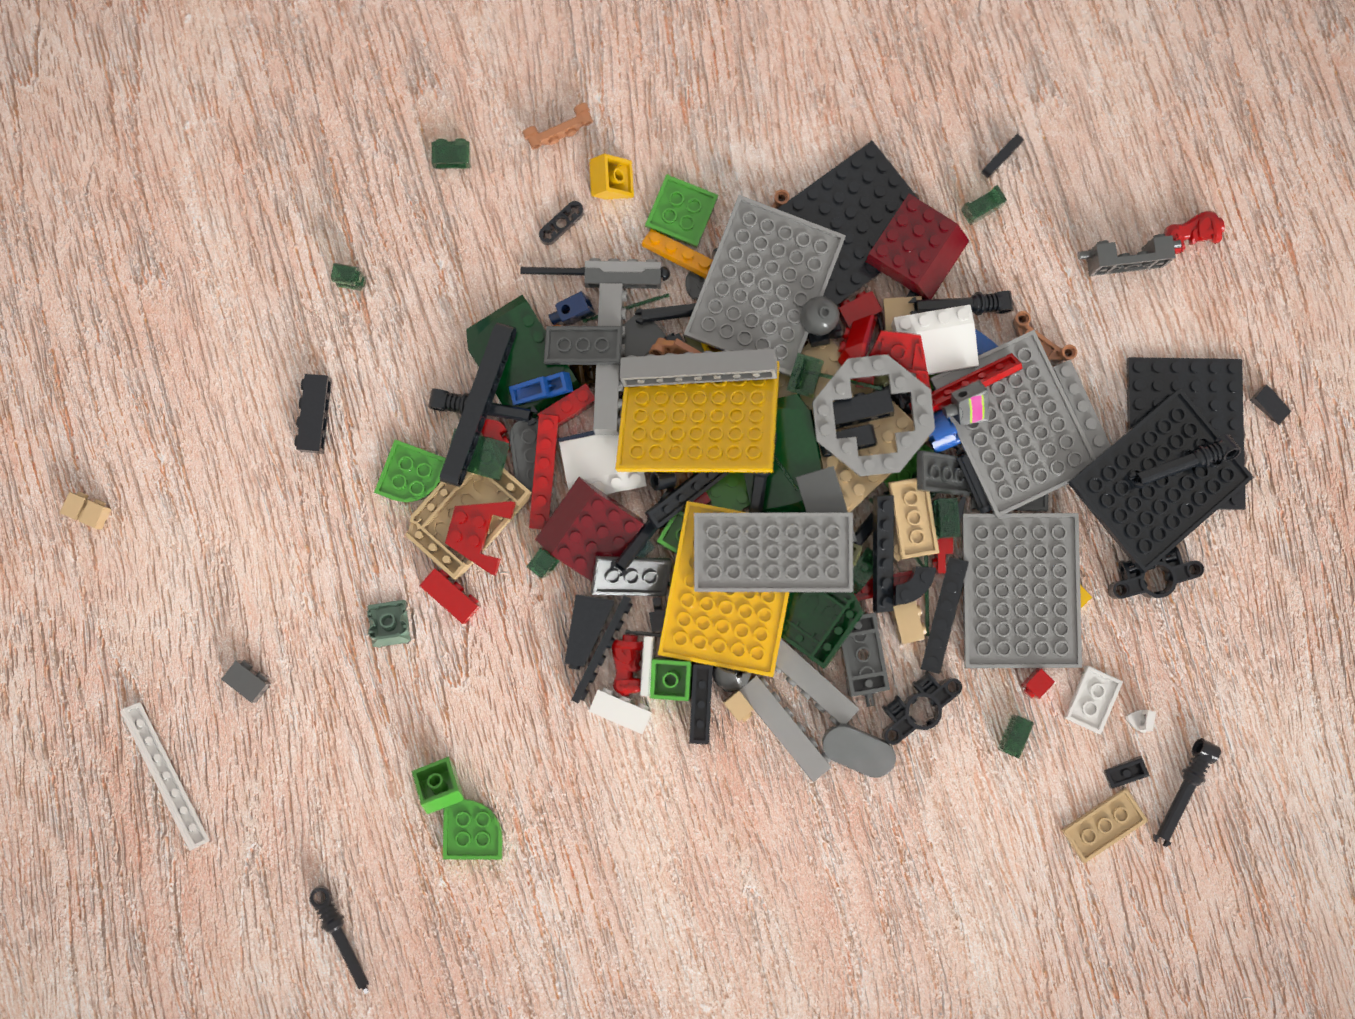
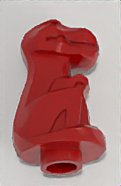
M1204 211L1181 225H1169L1165 228L1163 234L1165 236H1173V241L1181 240V248H1174L1175 254H1179L1186 248L1184 240H1188L1190 245L1208 240L1214 244L1220 243L1222 232L1225 231L1223 219L1221 217L1218 218L1214 211Z
M623 634L622 639H615L612 644V655L616 669L613 688L617 693L625 697L632 693H638L641 689V678H634L633 675L634 672L641 670L639 662L641 661V651L643 650L644 642L639 641L637 635Z

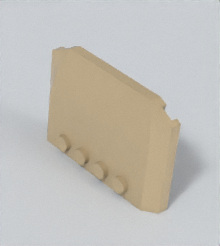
M479 450L478 453L473 454L463 484L457 487L440 482L411 515L410 526L405 536L456 580L469 569L473 562L445 544L455 506L512 501L516 503L512 516L513 519L528 502L532 492L486 452ZM492 515L483 552L511 519Z

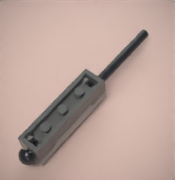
M591 258L589 261H585V267L520 268L521 274L585 276L586 288H599L600 283H622L623 288L661 289V278H663V281H666L670 277L669 269L664 266L661 267V262H657L656 259H647L646 262H639L638 259L620 261L619 259L611 258L608 261H601L598 258Z

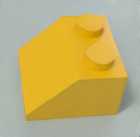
M605 153L589 160L592 197L605 200L634 197L631 160Z

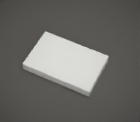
M644 637L641 696H650L651 666L656 652V637Z
M1086 665L1064 715V719L1101 735L1123 681Z

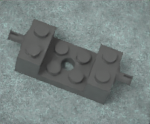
M1158 234L1153 236L1137 255L1123 253L1117 256L1116 243H1109L1108 240L1097 242L1089 251H1078L1077 257L1078 260L1087 259L1089 276L1164 268L1176 258L1174 248H1181L1182 243L1181 240L1173 241V236Z
M876 612L863 614L841 646L847 675L845 679L848 695L851 697L864 695L866 707L875 706L873 700L874 693L890 690ZM860 649L868 651V658L866 660L859 659L858 651Z

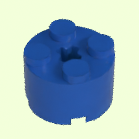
M942 409L933 413L935 429L929 435V442L934 452L940 453L961 443L954 423H951L950 417L946 418Z

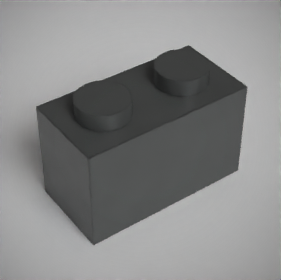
M236 660L221 680L251 703H256L271 683L267 681L268 677L260 671L257 673L253 670V665L248 661Z

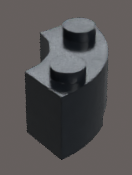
M913 567L911 575L906 582L893 586V605L907 604L924 595L934 580L936 567Z

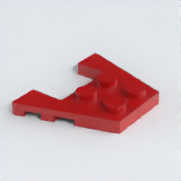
M881 330L869 356L887 354L908 372L915 373V377L931 389L921 335ZM874 376L858 378L855 382V387L873 389Z
M509 501L455 506L445 544L491 575L496 576L501 559L482 554L492 515L512 520L516 503Z

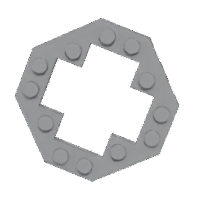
M887 354L847 359L812 402L816 442L831 452L832 455L852 469L858 476L900 472L935 429L931 389ZM888 375L890 394L910 392L914 431L895 433L896 453L858 456L856 437L836 438L833 400L852 398L850 379Z

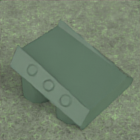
M406 600L367 606V617L370 623L368 634L372 640L373 647L380 648L395 644H407L411 640Z

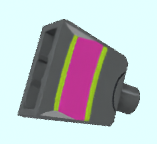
M979 380L952 392L951 405L942 408L943 414L946 418L953 416L960 425L990 421L988 389Z

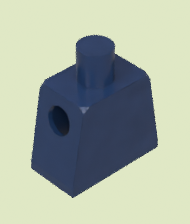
M580 291L556 303L557 311L549 314V319L553 325L562 321L568 326L594 316L596 313L589 297Z

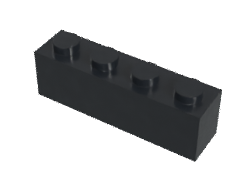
M305 374L304 379L301 380V390H303L302 398L300 397L299 409H301L300 416L297 417L296 424L299 429L298 435L295 436L294 445L300 452L324 454L332 379L327 375Z
M878 388L873 390V393L865 394L862 392L853 395L851 399L834 400L835 429L894 416L889 389Z
M693 664L689 744L709 745L713 665Z

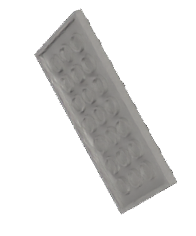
M694 513V592H853V513Z

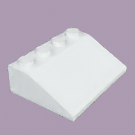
M970 305L893 318L891 324L892 331L921 335L928 375L979 366L975 325Z
M591 435L559 442L568 490H570L578 477H581L605 494L647 485L644 472L616 471L619 435Z

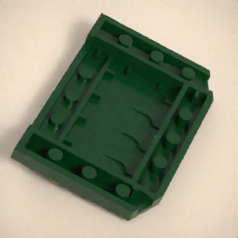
M520 295L466 329L468 351L478 367L482 361L494 325L497 322L516 327L517 329L515 341L495 393L502 404L514 406L509 390L510 386L560 372H568L570 374L573 391L581 387L568 365L544 364L546 330L523 295ZM571 392L516 405L515 407L531 409L533 406L540 413ZM532 412V418L538 419V413Z
M799 394L777 398L775 429L777 443L774 450V469L767 477L762 513L805 512L806 509L796 477L823 469L819 444L816 442L812 410L803 402ZM744 472L750 502L754 475L752 472Z
M789 592L781 638L804 653L819 666L826 669L864 614V611L853 592Z

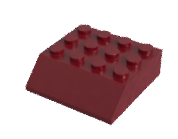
M908 194L868 254L865 262L917 295L922 296L925 300L933 298L970 240L956 222L913 195Z
M578 477L535 540L553 557L592 582L596 556L619 557L644 523L641 517L581 477Z

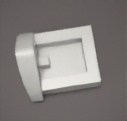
M1138 710L1128 714L1125 719L1134 729L1141 733H1146V731H1153L1156 712Z

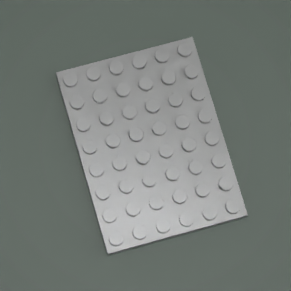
M738 195L684 336L721 351L759 350L765 347L775 349L777 361L780 364L779 373L792 377L809 334L803 328L800 321L802 307L811 298L823 296L846 235Z
M1035 330L979 355L978 367L943 372L929 379L934 390H937L1011 353L1022 363L1023 369L986 386L988 389L990 421L960 425L953 416L950 417L951 423H954L958 432L957 435L960 439L961 447L969 457L995 518L1067 485L1068 481L1096 459Z
M1006 513L995 518L994 514H962V560L969 562L963 584L964 668H1082L1079 513Z

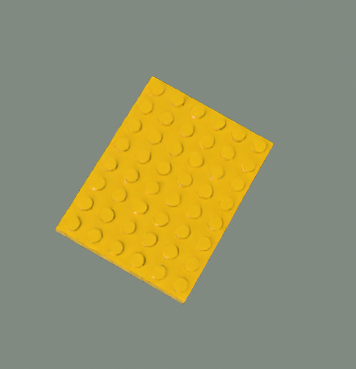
M777 361V379L624 387L616 471L773 472L779 361Z
M687 501L658 655L773 677L789 592H694V513L748 512Z

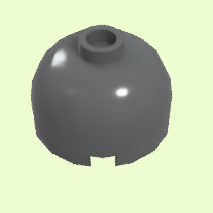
M818 296L811 298L803 305L800 321L808 333L822 336L830 333L836 327L840 312L833 300L828 297Z
M713 666L712 675L714 681L726 692L742 689L747 685L751 677L749 672Z

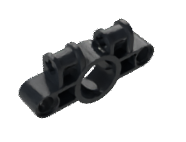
M1175 546L1149 569L1158 567L1164 571L1165 581H1167L1164 590L1152 593L1147 589L1148 585L1144 580L1145 573L1142 574L1131 560L1125 562L1121 560L1119 561V569L1123 580L1111 583L1107 591L1113 599H1124L1138 594L1151 599L1163 598L1174 591L1177 583L1202 576L1204 566L1197 560L1183 563L1180 551ZM1190 565H1193L1195 568L1194 574H1191L1189 571ZM1118 585L1122 588L1121 595H1118L1116 593V587Z
M928 671L924 672L925 675L916 682H912L917 693L908 696L904 702L896 695L895 699L887 706H882V709L892 721L882 732L883 740L889 744L896 745L916 729L929 730L934 728L941 720L942 708L961 693L963 688L961 681L956 678H947L938 684ZM951 681L956 684V689L953 692L948 690V684ZM918 697H927L930 699L929 703L931 706L935 707L934 717L926 721L925 725L915 724L916 720L909 715L910 704H914ZM894 730L897 735L893 741H890L887 737L888 732Z

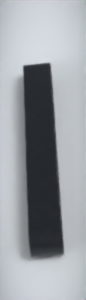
M498 322L494 325L440 473L441 482L457 487L463 484L515 341L516 327Z

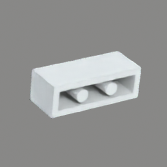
M607 688L598 689L589 712L643 735L652 713L649 711L650 707L639 703L638 706L632 704V699L622 695L618 698L613 695L614 691Z

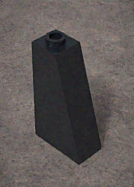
M576 594L564 663L569 664L568 668L580 670V666L585 667L614 606V600Z

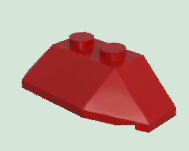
M869 315L853 321L849 328L846 327L841 337L844 341H841L837 352H840L838 362L841 366L849 358L867 356L877 316ZM858 378L850 379V381L855 383Z

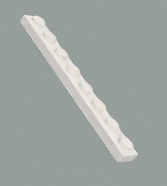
M141 702L122 709L120 713L189 851L207 843L210 840Z

